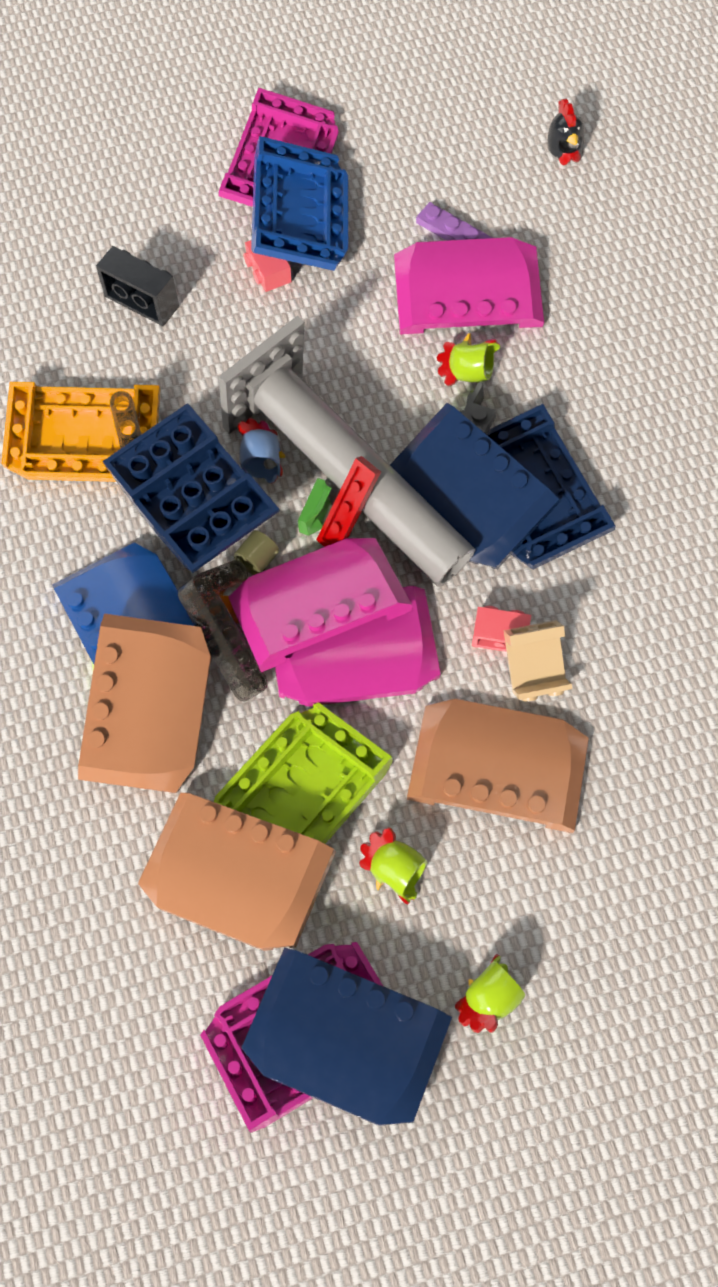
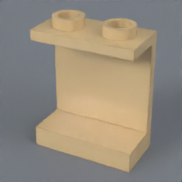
M554 620L503 630L512 692L519 700L534 701L538 699V696L546 694L549 696H559L564 694V691L572 689V684L565 677L560 637H565L564 626L560 622Z

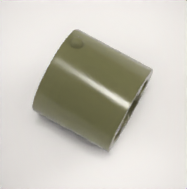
M253 530L233 556L243 569L252 575H256L268 567L279 553V548L267 535Z

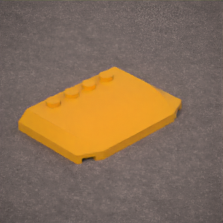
M10 382L1 464L8 470L28 480L116 482L102 461L158 424L160 386L134 385V389L36 386L35 382Z

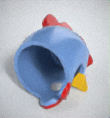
M249 418L246 422H240L237 427L243 437L240 444L239 461L243 471L249 473L252 477L265 478L268 483H275L278 476L281 477L283 475L280 458H285V454L280 449L277 431L269 429L268 424L263 420L257 423L256 420ZM271 459L277 465L269 470L265 468L264 461Z

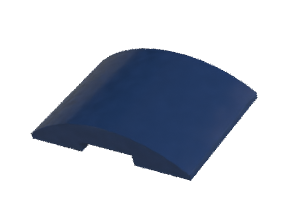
M188 403L102 461L150 527L192 573L280 511L278 506L249 473H245L219 443L218 437Z

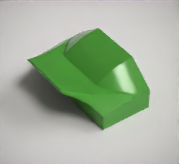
M317 478L298 519L299 533L309 536L321 530L332 508L329 498L332 488L327 486L323 479Z

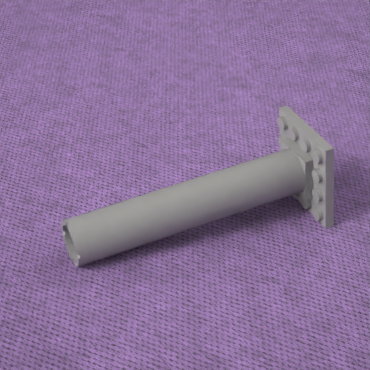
M296 316L219 376L223 428L230 434L235 429L238 430L237 425L240 422H246L254 414L258 415L263 412L339 489H341L355 458L363 456L378 468L381 474L362 512L437 587L443 586L452 579V575L456 576L474 555L475 548L302 380L305 322L299 316Z

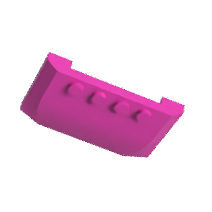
M258 87L252 103V111L228 173H225L219 188V197L253 207L254 157L259 136L332 154L338 137V127L335 125L334 111Z
M512 237L416 242L394 254L400 335L424 333V329L504 324H519V328L543 327L544 325L536 246Z
M346 538L247 578L228 596L261 672L286 663L285 656L369 621L384 615L389 621L413 611L408 596L376 538Z
M416 586L403 587L412 604L413 611L389 621L384 615L286 655V663L275 667L279 697L283 699L287 697L299 701V704L305 706H313V704L318 702L321 705L416 694L431 681L439 679L441 672L425 589Z
M357 942L338 946L326 944L308 954L383 986ZM272 976L221 1005L215 1012V1017L210 1025L200 1034L250 1133L269 1126L313 1099V1097L264 1077L241 1048Z

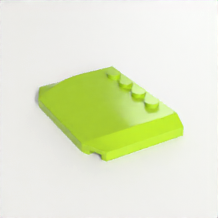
M318 702L313 704V708L290 714L218 792L214 802L326 844L383 779L393 759L392 756Z

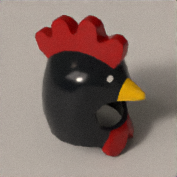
M562 99L558 101L559 113L553 118L549 126L547 141L550 153L559 159L560 164L566 165L571 159L575 163L580 161L584 143V123L574 113L572 103H569L567 99ZM563 140L574 145L578 143L579 146L574 151L565 152L560 149L559 142Z

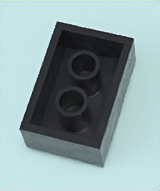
M112 246L96 265L106 298L161 326H164L179 308L174 279L168 271L160 270L152 266L148 261L140 260L128 251L121 250L115 246Z

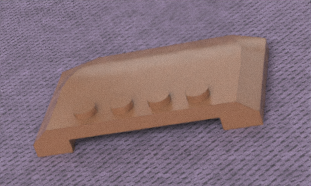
M104 614L100 625L79 757L78 780L171 793L179 791L184 781L195 768L211 663V654L201 627Z
M459 699L427 705L424 710L407 800L429 805L440 803L545 824V828L574 833L589 738L562 719Z
M180 792L138 885L155 906L164 912L262 951L281 947L295 948L336 851L319 840L196 795Z

